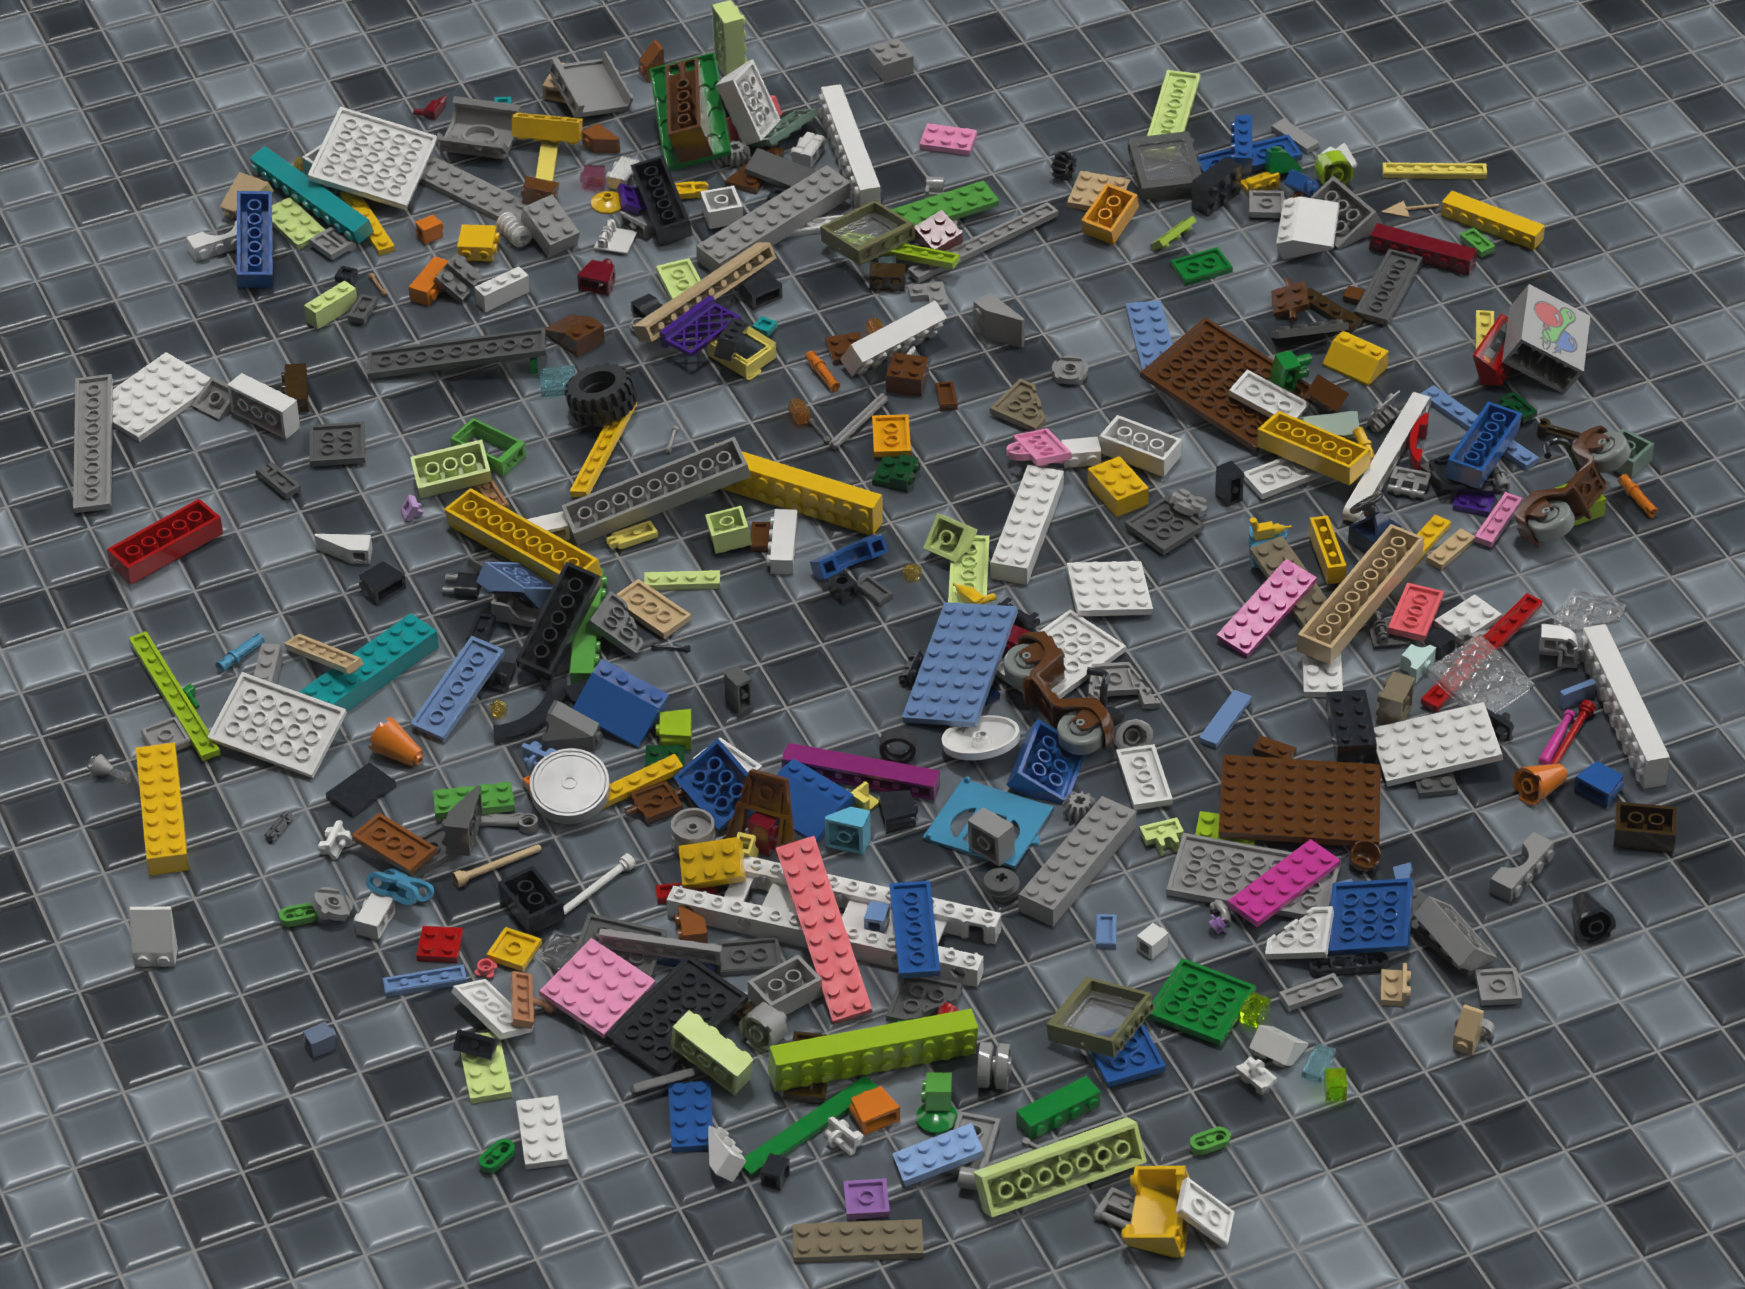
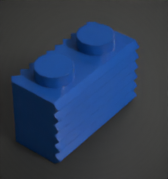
M1293 169L1289 171L1284 185L1294 192L1308 198L1319 190L1318 182L1308 175Z

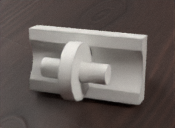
M342 820L336 821L333 827H327L325 831L327 841H320L318 845L321 854H329L332 860H337L342 849L350 847L353 843L350 831H346L342 826Z
M1250 1056L1243 1064L1235 1067V1071L1241 1075V1080L1245 1083H1251L1260 1095L1268 1092L1270 1086L1277 1082V1077L1264 1068V1062L1260 1059L1254 1060Z
M833 1116L828 1118V1127L824 1132V1136L828 1138L827 1145L832 1148L838 1146L850 1156L855 1154L856 1147L862 1143L863 1134L859 1131L852 1132L849 1129L848 1122L844 1119L838 1121Z

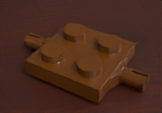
M1288 278V280L1285 279V287L1271 291L1273 310L1276 318L1289 316V321L1294 323V321H1297L1296 314L1310 309L1308 288L1305 281L1292 284V279Z
M664 780L630 793V799L634 805L625 808L624 812L627 817L639 813L648 824L683 810V804L678 797L687 793L683 788L675 790Z

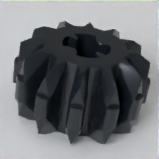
M1059 151L1058 154H1055L1050 165L1052 176L1058 180L1066 181L1072 178L1075 167H1077L1075 155L1065 151Z

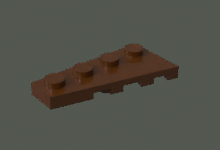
M768 146L763 149L774 155L784 156V149L777 147L769 148ZM747 162L725 180V187L734 186L737 190L757 194L765 181L744 173L745 167L749 163Z

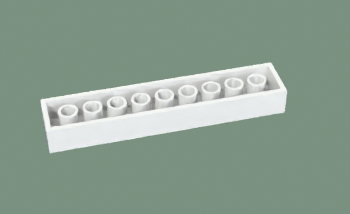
M841 84L821 87L819 115L820 118H823L824 128H827L828 139L831 138V147L834 149L835 158L838 159L839 168L842 169V175L850 182L851 200H854V208L858 209L874 200L881 203L880 184Z
M1606 624L1584 627L1583 636L1580 637L1581 650H1579V659L1585 665L1586 674H1589L1591 679L1596 681L1598 699L1603 703L1605 714L1609 715L1611 727H1614L1616 730V737L1622 743L1623 752L1629 758L1630 767L1635 770L1637 781H1640L1643 789L1666 785L1670 756Z

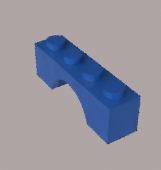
M873 534L812 560L810 565L815 579H827L853 564L876 558L889 552L883 534Z

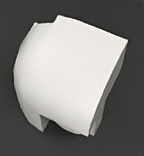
M1542 624L1539 654L1558 656L1557 667L1577 668L1579 644L1576 634L1571 629L1561 625Z

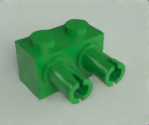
M1292 351L1275 354L1269 381L1288 392L1295 391L1297 380L1309 377L1307 365L1312 364L1311 354L1295 356Z

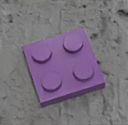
M886 1178L844 1181L847 1220L890 1217Z

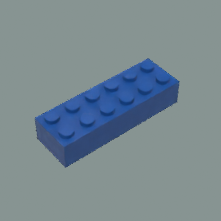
M237 191V287H273L272 191Z
M1487 402L1449 457L1445 477L1480 489L1518 433L1522 413Z

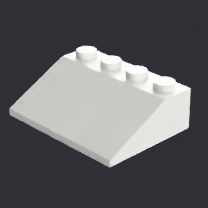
M753 59L723 77L716 84L717 91L724 101V106L731 116V121L737 129L738 136L742 142H746V145L761 141L781 120Z
M1306 197L1283 200L1276 242L1283 260L1333 249L1340 207L1339 203Z

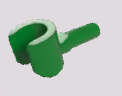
M188 684L183 688V691L197 709L200 705L193 696L196 690L192 684Z

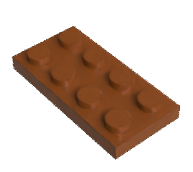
M380 812L352 834L354 842L409 876L437 854V847Z

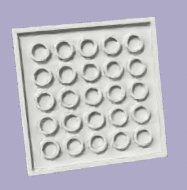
M340 107L307 175V180L406 210L435 148L437 136Z

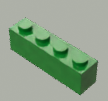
M1084 1076L1017 1110L1016 1125L1030 1140L1041 1137L1052 1129L1059 1128L1064 1123L1077 1119L1080 1115L1100 1106L1101 1091L1087 1076Z

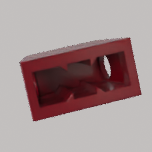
M605 258L603 261L591 260L577 274L578 289L609 296L616 278L613 262L608 258Z

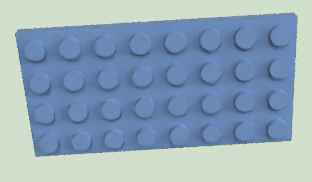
M944 602L903 712V722L977 727L1018 613L1016 606Z

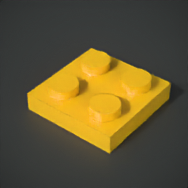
M505 927L486 954L487 959L523 972L541 947L542 939Z

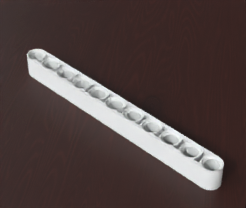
M1416 392L1412 393L1371 461L1370 467L1365 471L1343 509L1342 519L1356 522L1364 516V511L1351 514L1350 508L1366 497L1382 490L1409 444L1414 424L1423 414L1428 412L1432 401L1430 396Z

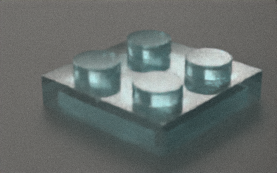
M575 365L539 368L542 397L565 395L564 390L567 382L572 376L576 375Z

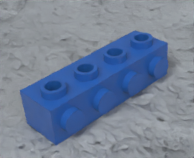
M1235 115V122H1231V132H1234L1231 133V159L1242 165V174H1252V115Z

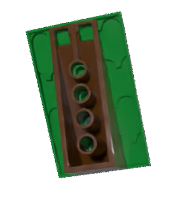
M712 52L649 69L662 154L669 171L732 155L724 103L716 86L720 78L715 53Z

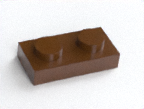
M1260 736L1253 747V754L1268 758L1293 759L1297 753V747L1264 736Z

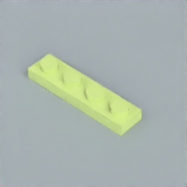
M720 570L644 572V583L654 590L720 589Z

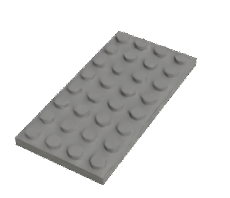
M1183 833L1167 885L1166 895L1208 903L1218 899L1227 905L1230 898L1293 852ZM1341 861L1339 867L1274 915L1301 919L1307 915L1306 911L1312 907H1329L1331 904L1332 883L1337 882Z

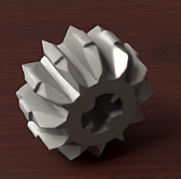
M732 140L730 143L732 155L723 156L722 161L725 162V165H731V167L745 165V162H749L750 158L749 146L746 145V142L741 143L740 140L737 142Z
M1074 791L1072 795L1067 794L1063 802L1064 816L1068 817L1069 821L1075 820L1078 823L1096 804L1095 798L1091 797L1090 793L1084 794L1083 791L1081 793Z

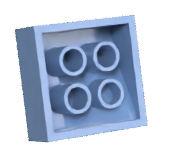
M484 562L476 581L487 592L510 591L516 593L521 600L530 602L535 609H542L554 586L523 564L516 562Z

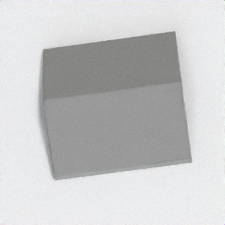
M211 376L192 406L220 421L231 412L227 384Z

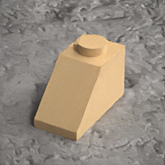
M1464 1004L1454 1033L1452 1049L1471 1056L1473 1055L1481 1039L1483 1010Z

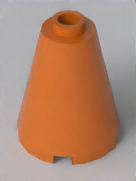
M386 718L388 721L385 724L381 722L374 730L369 740L372 744L371 746L368 745V748L375 753L408 766H418L424 758L423 750L394 718Z
M1561 764L1524 766L1514 773L1513 788L1519 792L1520 797L1518 798L1523 803L1532 806L1540 803L1567 780V770Z

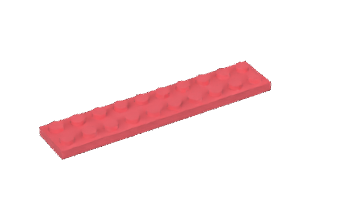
M815 836L777 847L776 852L816 973L822 978L821 988L833 1025L872 1013L873 1010Z

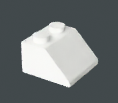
M1259 1025L1249 1048L1255 1050V1055L1264 1059L1269 1057L1273 1059V1064L1284 1068L1285 1065L1292 1066L1305 1051L1309 1043L1273 1026Z

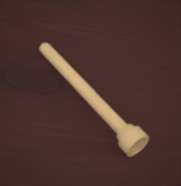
M534 845L467 872L458 870L452 873V880L455 886L459 888L466 885V882L471 878L536 854L542 848L540 845Z

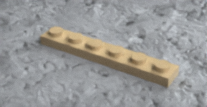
M301 634L294 636L284 643L286 650L346 674L356 672L357 668L363 665L360 657Z

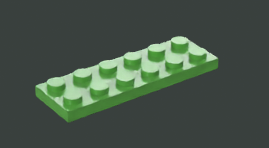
M983 180L891 210L916 226L941 210L953 221L997 207L1000 200Z

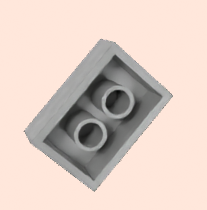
M553 195L522 208L521 221L532 232L533 238L547 257L578 245L580 232Z
M798 954L749 980L748 997L755 1006L765 1002L777 1011H782L787 1015L823 996L821 988L822 978Z

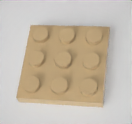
M1080 171L1067 201V207L1088 211L1106 183L1128 191L1131 179Z

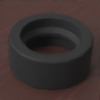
M904 728L888 729L880 737L879 753L886 761L907 763L916 755V737L911 731ZM892 742H902L909 747L903 750H894L887 745Z

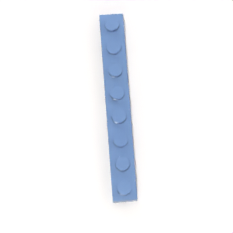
M1434 385L1421 393L1432 398L1431 406L1467 431L1478 417L1477 414ZM1512 440L1503 453V456L1525 471L1539 463L1538 456Z

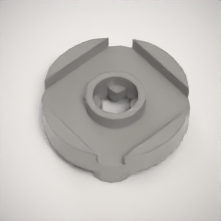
M1063 356L1060 361H1054L1052 375L1057 384L1082 385L1088 376V364L1082 362V359L1077 356Z
M1185 489L1174 492L1169 501L1170 504H1175L1174 509L1188 516H1193L1195 513L1198 514V517H1202L1207 509V500L1205 498L1191 495Z
M322 887L315 893L312 905L318 912L319 918L345 922L353 908L350 898L346 895L344 897L340 895V891L337 889Z

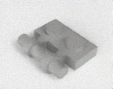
M1395 466L1390 483L1396 485L1389 484L1387 491L1393 492L1394 495L1400 496V494L1414 499L1417 497L1424 499L1425 491L1419 489L1427 490L1431 473Z

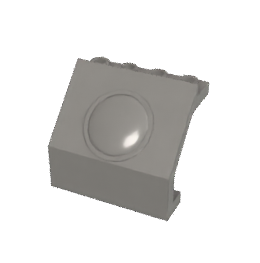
M454 96L453 104L455 106L451 124L444 136L441 133L437 134V141L440 143L439 151L506 159L517 138L512 137V116L515 113H522L523 109L521 106Z

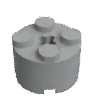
M762 1002L740 1021L739 1030L742 1036L745 1034L748 1039L746 1043L752 1049L758 1052L769 1051L770 1046L776 1045L786 1036L787 1025L785 1021L787 1017L782 1011H777L774 1007Z

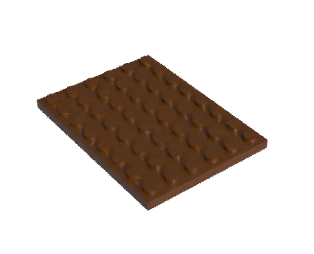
M1205 317L1142 370L1140 378L1256 453L1261 449L1257 447L1258 428L1270 417L1230 397L1228 392L1246 370L1269 381L1273 360ZM1298 379L1295 391L1290 393L1310 404L1313 402L1307 398L1309 394L1306 393L1310 384L1303 379Z
M1223 755L1218 838L1306 843L1311 839L1317 844L1354 846L1358 841L1367 840L1379 847L1381 765Z

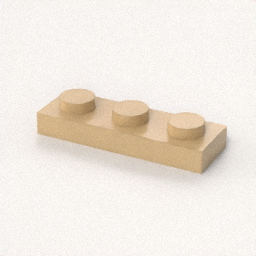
M1460 528L1427 556L1426 563L1442 571L1475 543V536Z

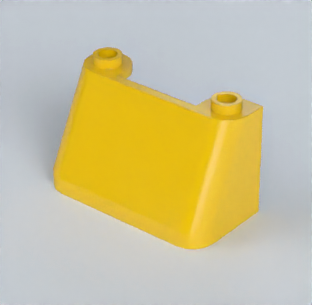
M1135 1166L1134 1175L1130 1176V1186L1134 1188L1136 1193L1131 1224H1126L1121 1234L1122 1241H1125L1127 1246L1173 1258L1184 1257L1189 1223L1176 1214L1182 1180L1187 1177L1189 1178L1186 1166Z

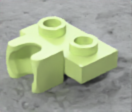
M1178 818L1139 826V833L1145 845L1156 844L1159 855L1164 856V848L1166 847L1172 848L1175 853L1178 852L1180 846L1178 838L1182 837L1184 833Z

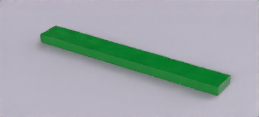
M863 1076L744 1157L746 1163L741 1170L752 1179L760 1173L770 1153L782 1156L787 1155L827 1128L828 1118L833 1116L838 1120L849 1113L852 1097L878 1086L868 1077Z

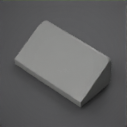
M622 211L620 212V225L627 230L637 231V235L645 239L654 234V231L648 224Z

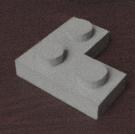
M943 281L908 285L911 302L928 300L931 303L936 301L942 310L948 309V300Z

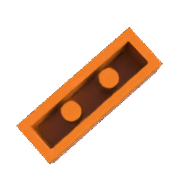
M435 256L409 286L410 301L429 306L437 298V295L443 289L433 279L449 260Z

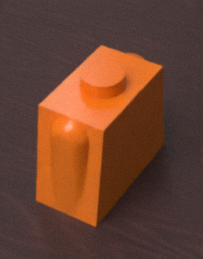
M881 1086L851 1098L849 1111L863 1136L900 1121V1106Z

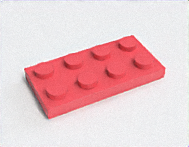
M1407 583L1390 621L1387 633L1425 642L1442 602L1444 591Z

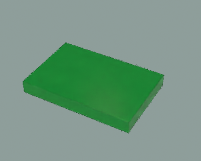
M1218 247L1170 261L1171 268L1185 286L1233 272V266Z

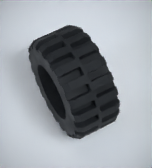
M604 363V365L597 364L593 367H587L585 370L579 371L575 376H572L564 390L571 416L580 424H587L588 426H602V424H611L615 420L618 421L621 417L628 415L637 402V394L630 372L617 364L610 365L609 363Z

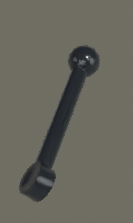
M657 643L651 645L653 650H683L685 653L691 651L690 645H684V647L658 645Z

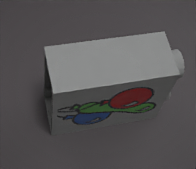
M1528 284L1510 306L1502 362L1565 394L1584 372L1590 315Z

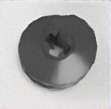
M995 868L985 874L984 890L988 895L994 897L997 902H1011L1018 896L1020 881L1013 871L1005 868Z

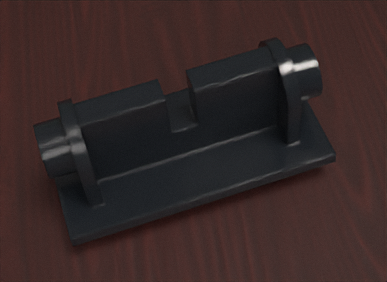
M918 649L916 654L909 656L904 667L905 670L899 676V683L901 685L911 684L913 688L924 659L920 649Z

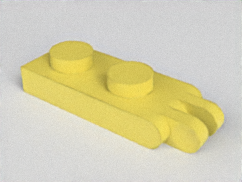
M647 521L613 532L611 536L606 538V542L611 549H623L657 538L658 531L651 521Z

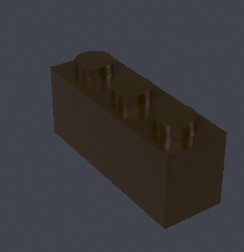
M306 363L284 365V372H281L282 383H285L282 384V393L297 400L298 413L309 412Z

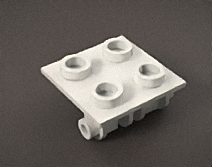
M613 219L607 220L606 226L603 227L594 249L628 254L637 231L616 228V223Z

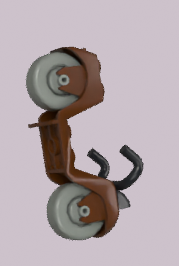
M1596 426L1584 431L1578 438L1573 440L1572 444L1567 439L1561 437L1550 438L1544 442L1542 450L1546 459H1550L1552 456L1551 446L1556 444L1564 446L1576 468V474L1565 483L1567 484L1565 488L1535 490L1529 494L1514 513V518L1518 524L1516 529L1521 538L1526 539L1535 548H1539L1538 541L1551 542L1562 538L1572 529L1576 520L1582 517L1591 520L1592 516L1589 509L1607 488V483L1600 473L1618 469L1630 456L1631 448L1623 434L1608 432L1605 427Z
M1045 631L1021 635L1018 638V645L1011 648L1004 657V673L1010 683L1023 688L1024 704L1027 710L1033 705L1036 706L1052 728L1057 730L1058 742L1065 751L1075 755H1087L1095 752L1101 746L1105 751L1113 741L1114 727L1122 723L1125 718V714L1121 710L1107 705L1109 673L1099 668H1087V675L1102 677L1099 700L1094 697L1059 699L1058 695L1051 690L1065 678L1064 671H1066L1063 650L1056 646L1052 636H1048Z

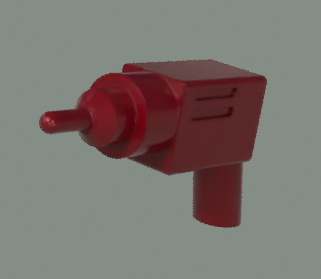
M448 95L432 100L425 109L415 108L413 115L425 116L435 120L443 111Z

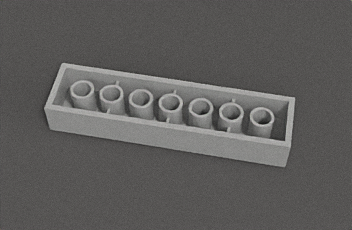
M1101 796L1019 893V911L1050 926H1054L1136 828V811Z

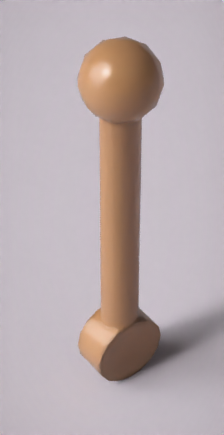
M370 273L368 275L369 279L373 280L381 291L382 296H386L387 292L376 280L375 274Z

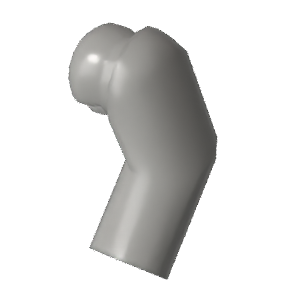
M1218 899L1211 902L1210 909L1214 913L1219 911L1221 914L1220 918L1227 926L1230 925L1231 910L1227 905Z

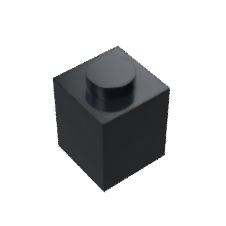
M1441 627L1426 638L1425 647L1429 645L1436 647L1435 659L1441 661L1455 650L1456 636Z

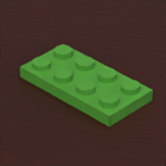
M511 782L478 785L481 786L483 815L515 811ZM476 786L433 790L436 820L446 819L448 812Z

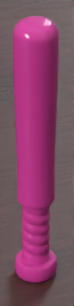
M1572 710L1564 712L1562 722L1557 726L1538 758L1540 765H1547L1551 762L1566 733V728L1570 721L1575 718V713Z

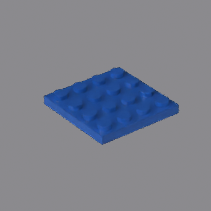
M1413 879L1332 883L1330 906H1333L1334 915L1328 955L1409 950Z

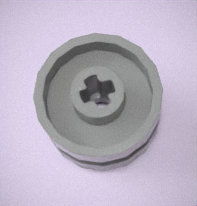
M687 808L674 815L671 821L672 847L675 852L679 854V846L715 840L714 818L709 812L699 808Z
M992 1042L980 1043L977 1070L978 1088H989L993 1075L996 1089L1007 1090L1011 1074V1044L999 1043L996 1056H994Z

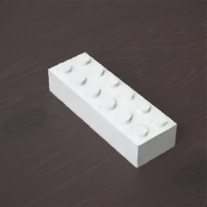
M933 301L851 344L840 360L852 377L857 374L860 376L867 372L868 368L879 366L883 360H891L893 352L904 353L910 349L911 345L917 346L926 337L930 339L937 335V330L944 326L943 322L947 317L937 302Z

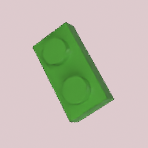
M1475 228L1460 233V240L1468 247L1477 249V255L1480 257L1495 252V245Z

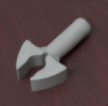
M1470 627L1464 628L1457 637L1464 636L1468 639L1459 645L1470 649L1474 646V641L1481 639L1488 631L1471 633Z

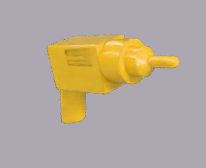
M1252 517L1249 519L1256 541L1274 538L1275 535L1281 534L1285 529L1292 528L1291 525L1273 524L1272 521L1258 524L1256 518Z
M953 583L957 594L967 604H985L997 600L994 593L983 596L972 586L967 588L965 585Z

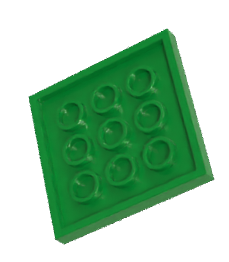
M1181 958L1153 1000L1154 1010L1147 1018L1221 1046L1255 994L1256 986Z

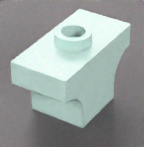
M1411 644L1402 654L1400 669L1406 671L1409 676L1414 677L1415 684L1425 672L1430 671L1432 664L1435 662L1436 647L1429 645L1421 648Z

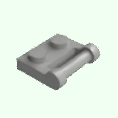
M333 227L309 239L312 247L331 260L347 251L352 252L356 248V243L351 240L348 241L337 233V230Z
M1111 1187L1096 1209L1094 1219L1106 1221L1122 1229L1125 1228L1126 1224H1131L1135 1197ZM1107 1210H1110V1211H1112V1212H1114V1213H1117V1214H1119V1215H1121V1216H1124V1217H1126V1218H1128V1219H1131V1221H1130V1222L1125 1221V1220H1123V1219H1121V1218H1118V1217H1116V1216H1114V1215H1111V1214H1109V1213H1106V1211H1107Z

